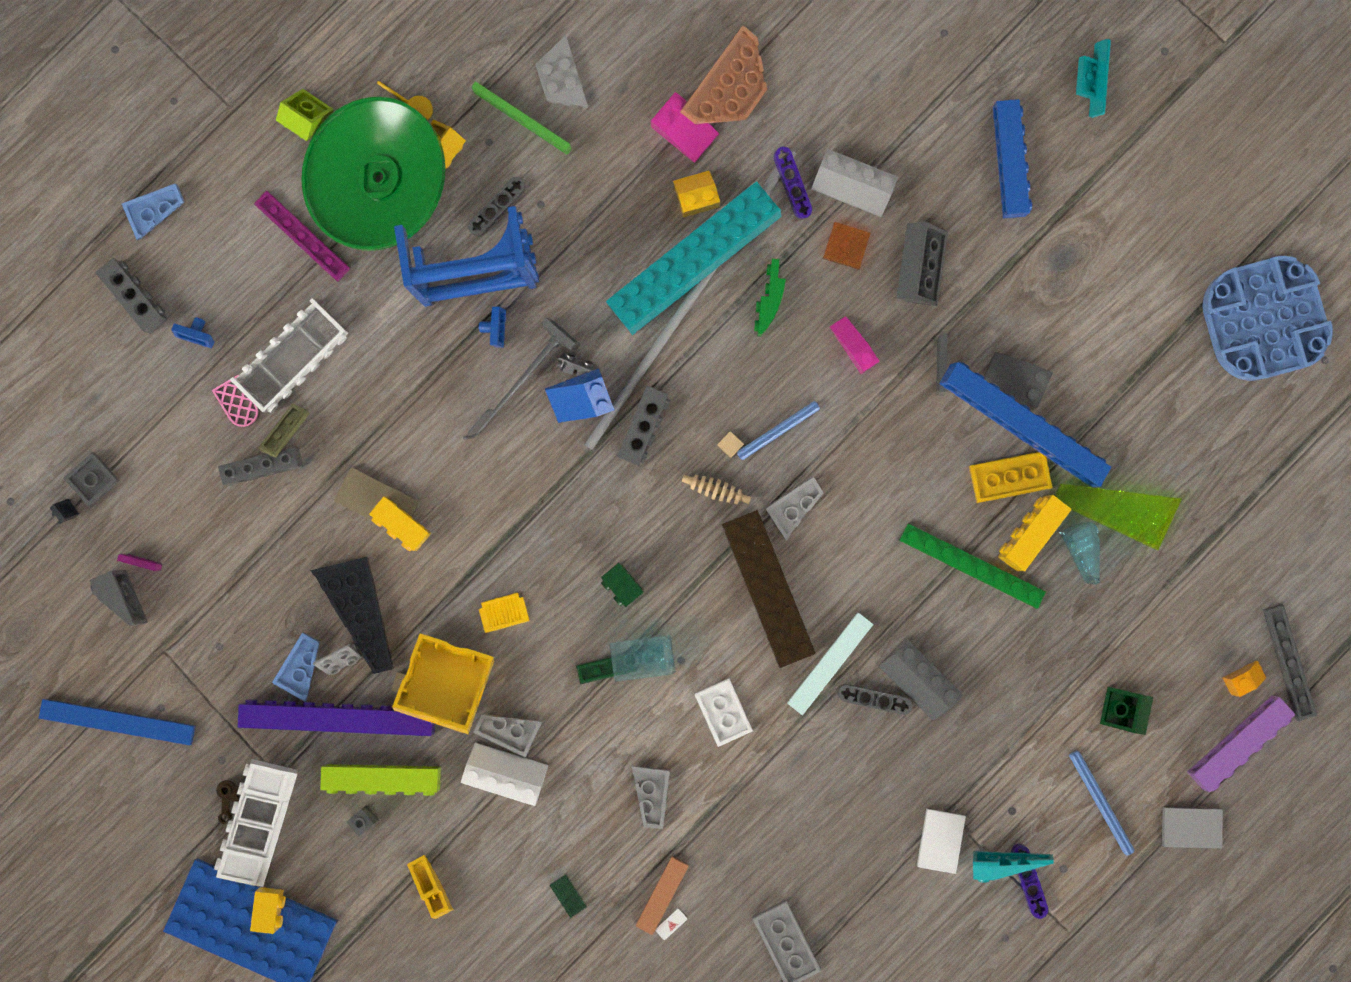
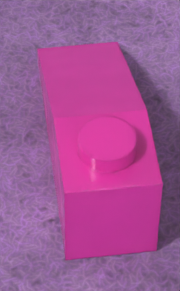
M846 316L830 326L860 374L880 362L869 344Z

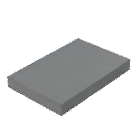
M1162 807V846L1222 848L1223 809Z

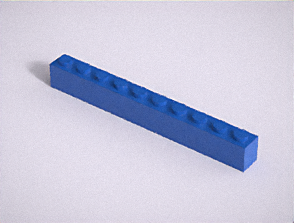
M956 362L949 365L939 383L941 386L1088 486L1101 487L1111 469V466L1106 463L1104 458L1093 455L1089 448L1077 444L1076 439L1061 433L1060 428L1048 424L1044 417L1035 415L1028 406L1016 402L1012 395L1000 391L999 386L988 383L984 380L985 377L983 375L972 372L967 364Z

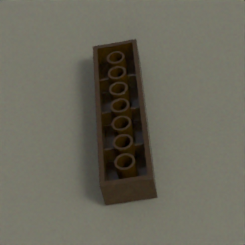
M758 510L721 524L778 667H785L816 654Z

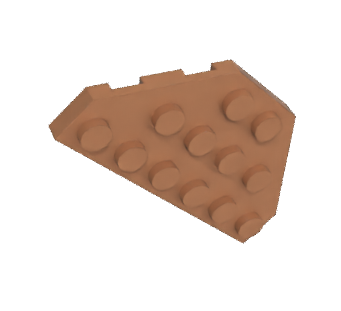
M742 26L680 113L694 124L747 119L767 91L762 73L764 71L762 59L758 51V37Z

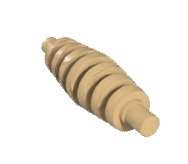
M696 474L694 477L684 475L682 478L683 483L691 486L690 489L694 490L695 487H698L697 492L700 494L702 489L706 490L704 494L706 497H708L710 491L713 492L711 498L715 500L717 494H720L719 501H723L724 496L728 497L727 503H730L731 499H735L734 504L737 505L738 502L749 504L751 499L750 496L744 495L741 489L735 492V486L733 485L730 490L727 489V482L724 483L723 487H720V479L714 485L712 484L714 478L711 477L709 482H705L706 476H702V479L699 480V475Z

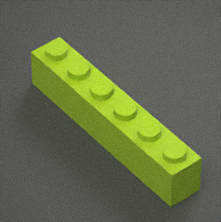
M325 764L321 767L320 790H326L328 794H336L338 791H346V794H357L358 791H365V794L372 795L377 794V791H381L385 795H395L396 792H404V795H415V792H423L425 796H432L440 790L441 766Z

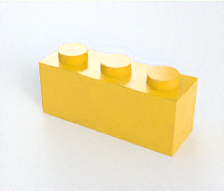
M383 496L369 513L373 517L371 519L372 522L379 527L383 525L387 529L386 533L393 539H400L402 541L401 545L408 551H417L431 535L430 531L386 496Z

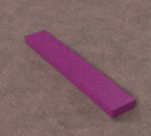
M267 190L254 203L259 210L337 282L351 269Z

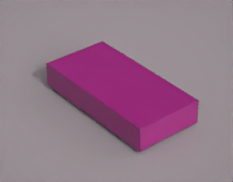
M118 554L117 561L152 571H161L162 564L160 562L130 554Z

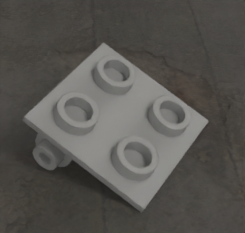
M354 643L348 644L313 662V665L326 674L333 675L346 666L356 664L363 657L356 652L358 648Z

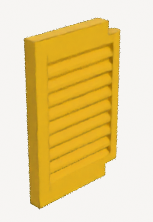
M518 592L481 602L482 608L479 609L485 633L530 621L524 597L520 598Z

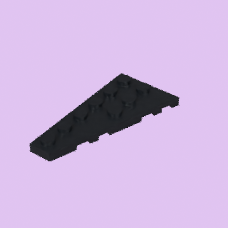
M368 557L310 570L319 582L321 589L329 598L343 625L351 634L354 643L359 647L373 674L394 669Z

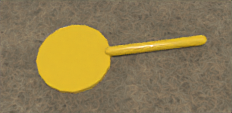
M377 82L379 86L420 112L427 120L431 118L433 106L426 97L414 96L407 100L382 82Z

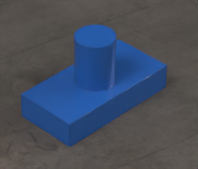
M492 307L491 321H480L479 323L480 333H490V345L497 348H504L506 310L501 307Z
M197 317L194 318L190 328L174 323L171 329L176 338L212 349L215 343L211 335L202 332L206 322Z

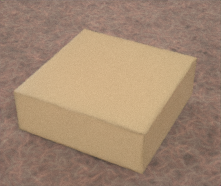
M730 431L717 446L732 458L744 444Z

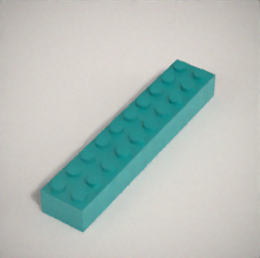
M756 181L606 300V303L631 335H634L781 218V209Z

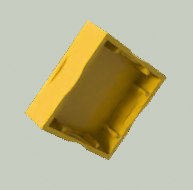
M420 633L410 658L408 671L401 682L393 703L394 711L469 734L494 664V657L468 648L455 647L446 641Z

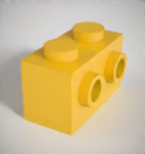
M260 887L255 891L250 931L274 934L281 928L283 923L281 908H284L286 897L283 896L284 890Z

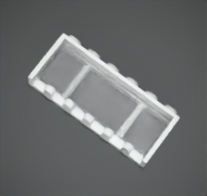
M313 298L310 300L312 304L305 311L300 310L297 313L298 318L292 324L288 323L283 327L285 331L278 338L273 337L269 341L271 344L264 351H259L256 354L257 358L250 365L246 364L242 368L243 372L237 378L232 377L230 379L263 413L275 411L279 406L277 403L282 398H288L293 392L292 389L296 385H301L306 379L305 376L310 371H315L320 365L319 362L323 358H328L333 353L332 349L337 344L341 345L347 339L346 335L348 332Z

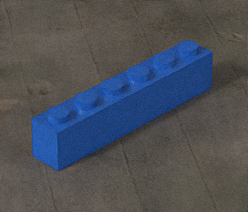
M1019 99L996 101L993 105L1003 219L1026 217L1032 210V200L1029 199L1028 192H1030V181L1027 180L1026 174L1029 171L1028 162H1025L1027 145L1023 142L1025 125L1021 121L1023 106L1020 105Z

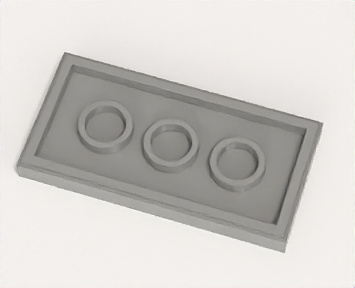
M787 900L752 917L783 982H801L821 972V968Z

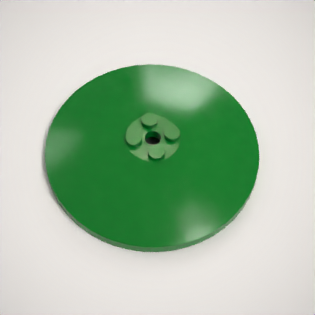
M368 97L342 106L320 125L305 153L301 180L303 197L310 216L328 237L344 246L357 250L377 251L396 246L394 226L403 225L406 229L407 239L411 238L430 219L441 198L446 171L441 141L431 123L420 112L399 100L387 97ZM380 173H382V174H383V179H382V181L377 182V181H376L377 175L380 174Z

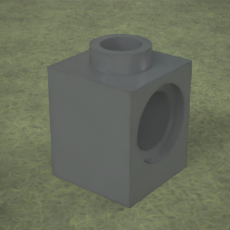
M364 806L347 823L359 837L378 819L367 806Z

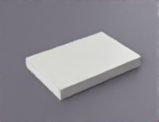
M729 678L694 693L718 747L753 731Z
M926 808L917 867L956 874L965 815Z

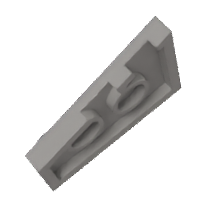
M812 476L765 507V510L785 540L788 539L791 532L799 525L802 518L811 510L824 492Z
M482 714L473 733L526 757L543 721Z
M632 765L643 826L663 829L670 770Z

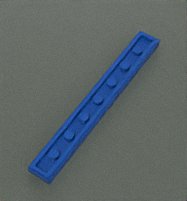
M42 699L38 718L184 745H192L195 725L49 699Z

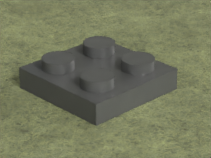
M93 452L63 478L89 507H92L120 481Z

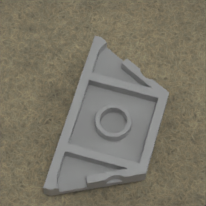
M563 37L535 64L546 100L549 103H562L568 106L576 105L588 108L567 37Z

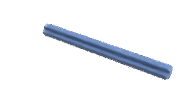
M1077 750L1069 754V757L1125 855L1134 853L1135 850L1081 753Z

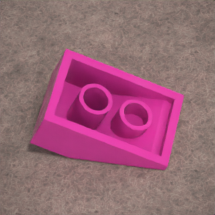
M675 92L651 120V128L695 163L719 133L709 123L694 124L680 113L687 101Z

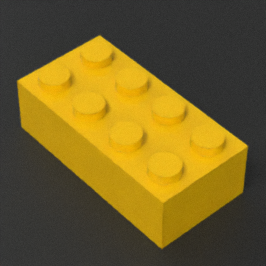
M1054 495L1039 497L1033 504L1035 508L1032 512H1028L1023 517V524L1020 528L1016 527L1010 536L1012 538L1008 544L1005 542L999 549L1000 554L998 558L1015 571H1025L1072 510Z

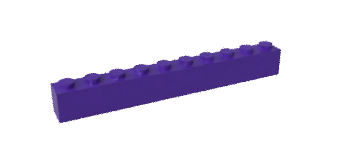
M246 699L244 703L239 704L237 728L432 736L435 734L434 723L394 711L391 705H380V708H373V705L370 704L353 707L354 704L344 703L340 707L334 706V703H322V706H317L315 702H303V705H296V701H284V704H276V700H265V703H257L256 699Z

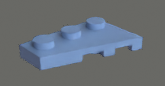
M173 184L122 203V206L136 240H140L185 202L178 185Z
M303 632L272 683L306 702L315 666L313 662L316 661L320 641Z

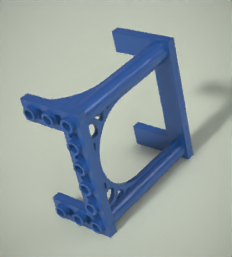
M516 206L507 207L508 224L506 231L497 245L488 252L472 258L426 265L423 249L420 246L412 247L416 267H412L406 229L403 225L394 226L404 287L425 307L432 306V302L525 286H528L529 289L537 288L536 283L539 282V275L534 266L536 264V257L534 252L531 253L530 245H533L532 234H528L526 228H520V224H523L522 212H518ZM504 270L488 278L429 287V282Z

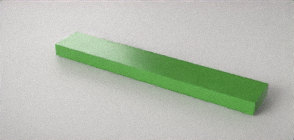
M476 81L472 85L474 94L566 155L569 154L571 145Z

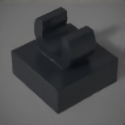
M69 499L54 503L50 507L52 516H56L59 520L58 524L74 519L79 515Z

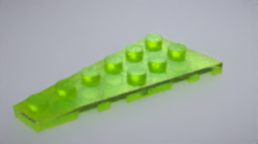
M1059 484L1054 495L1070 507L1071 511L1154 550H1159L1182 498L1069 484Z

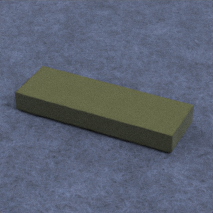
M291 404L259 446L260 451L276 458L309 415L308 410Z

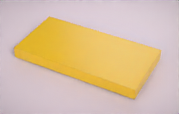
M1040 452L969 466L976 503L1053 488L1047 458Z

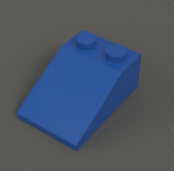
M599 368L545 388L558 423L597 417L614 410Z

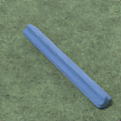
M813 401L740 449L737 455L741 460L749 457L820 409L819 405Z

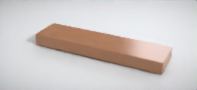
M671 856L635 925L636 927L651 935L654 934L689 867L688 864Z

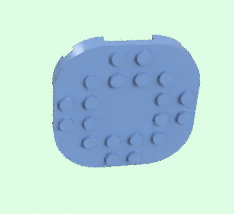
M1276 256L1232 268L1217 276L1210 283L1203 299V313L1216 358L1229 374L1247 381L1262 380L1311 366L1325 355L1324 352L1332 341V323L1327 321L1317 287L1320 281L1309 265H1304L1294 257Z

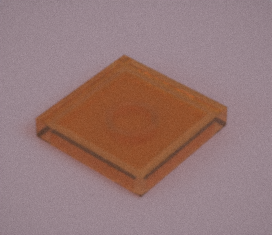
M834 222L823 259L859 270L871 233Z

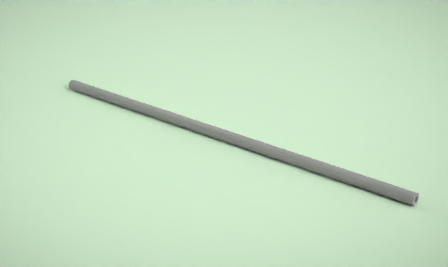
M790 149L793 157H795L796 153ZM785 153V155L782 157L783 160H784V163H785V164L781 165L782 168H784L785 166H787V165L790 164V162H788V163L785 162V157L787 156L786 153ZM777 167L762 186L767 194L771 192L780 179ZM717 269L691 289L613 402L614 410L604 415L584 444L589 449L593 450Z

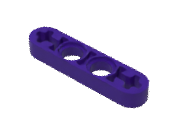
M780 147L774 152V162L794 215L799 219H805L812 213L810 200L791 150L788 147ZM780 151H782V153L787 154V156L785 157V162H790L791 165H787L784 168H782L781 165L785 163L783 158L779 159L778 155L781 154ZM786 169L793 170V179L785 177ZM793 187H798L801 190L799 197L792 195L791 190ZM802 198L804 199V201L801 202L802 207L807 208V211H805V215L803 213H799V209L801 208L800 203L795 204V201H798Z
M1016 844L1011 849V853H1019L1018 849L1025 851V853H1030L1029 849L1023 844ZM1032 869L1028 877L1018 873L1030 913L1038 919L1046 917L1048 906L1036 869ZM1029 886H1037L1038 891L1035 895L1028 894ZM1030 900H1037L1038 904L1043 907L1040 909L1041 913L1034 911L1037 909L1036 903Z

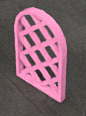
M230 380L212 390L233 424L239 427H247L256 421L259 412L258 407L254 404L255 409H251L252 401L244 397L245 394L243 392L242 396L235 395L237 387L229 384ZM227 386L234 387L232 394L226 393ZM224 387L223 392L217 391L220 388ZM217 393L222 394L221 400H220L219 396L217 395ZM225 395L232 396L230 403L223 402ZM234 397L241 399L239 405L233 404ZM243 399L250 401L248 408L242 406ZM223 404L229 405L228 411ZM232 406L238 408L237 415L230 413ZM241 408L248 410L246 417L240 416ZM250 411L256 412L254 419L249 418ZM231 416H235V417H236L235 422L233 421V419L231 418ZM239 418L245 419L244 425L237 424Z

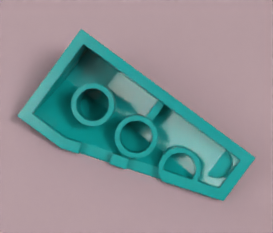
M973 851V880L987 883L989 880H997L1054 864L1053 854Z

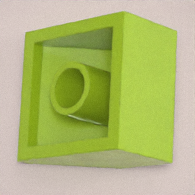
M302 88L280 102L276 121L297 134L300 138L308 141L314 136L320 125L333 113L334 109Z

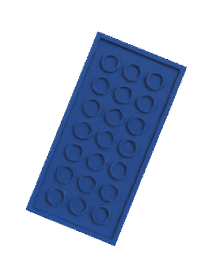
M198 858L195 859L163 932L276 982H311L338 920L286 898L284 908H281V916H283L281 928L274 934L250 931L255 891L261 886L217 878V870H214V865Z

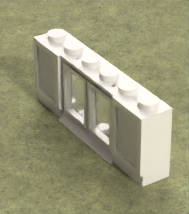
M251 759L250 764L245 765L243 775L246 776L245 782H240L237 792L240 798L238 802H234L231 811L235 815L233 821H228L225 831L229 832L228 838L222 841L220 851H223L221 858H217L214 870H217V878L263 887L297 777V770Z

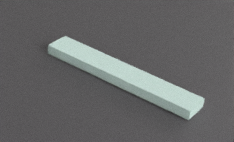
M857 612L787 704L803 715L873 624Z

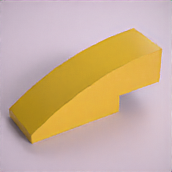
M423 855L408 863L407 866L419 895L425 901L431 918L437 919L452 911L453 908L446 892L426 856Z

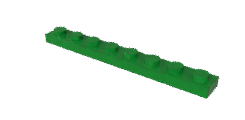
M910 524L906 525L899 539L900 542L1035 609L1039 608L1046 591Z

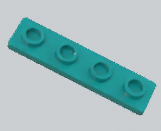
M1110 39L1095 43L1094 58L1081 56L1078 61L1076 95L1090 99L1089 117L1091 118L1105 114Z

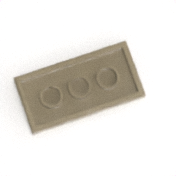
M353 467L350 468L334 499V502L370 520L373 517L369 513L383 496L391 499L411 517H413L420 501Z

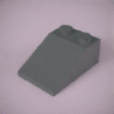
M995 352L984 380L999 386L1000 391L1012 395L1016 402L1026 405L1033 410L1038 408L1053 372Z
M126 570L109 571L90 580L92 593L129 626L148 623Z

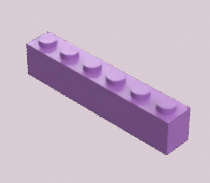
M1270 696L1188 770L1187 773L1203 790L1207 792L1215 791L1220 786L1221 781L1231 777L1239 765H1243L1249 760L1248 757L1252 753L1261 750L1263 744L1267 740L1274 738L1281 727L1287 726L1292 721L1291 718L1295 716L1294 712L1280 697Z

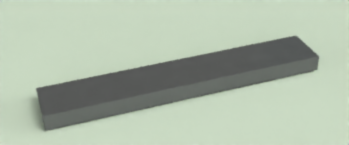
M1280 604L1263 609L1296 721L1317 716L1285 607Z

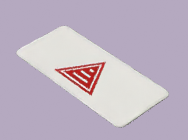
M677 909L655 931L665 940L687 920V917Z

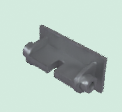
M563 353L559 357L557 368H560V371L573 375L575 369L578 370L576 377L598 369L593 362L577 359V356L572 353Z

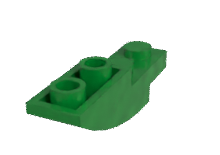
M772 259L771 264H767L766 275H769L770 278L769 283L765 284V294H768V296H761L760 301L756 302V313H759V320H755L754 331L757 332V337H761L769 328L783 297L786 279L778 278L780 259Z

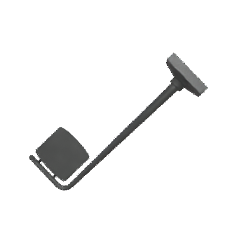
M545 318L541 325L551 336L547 346L495 409L485 411L468 431V435L463 436V439L475 438L555 347L561 344L568 349L577 350L581 344L555 321Z

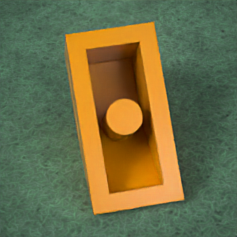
M1257 660L1223 677L1230 694L1237 697L1257 689L1266 679Z

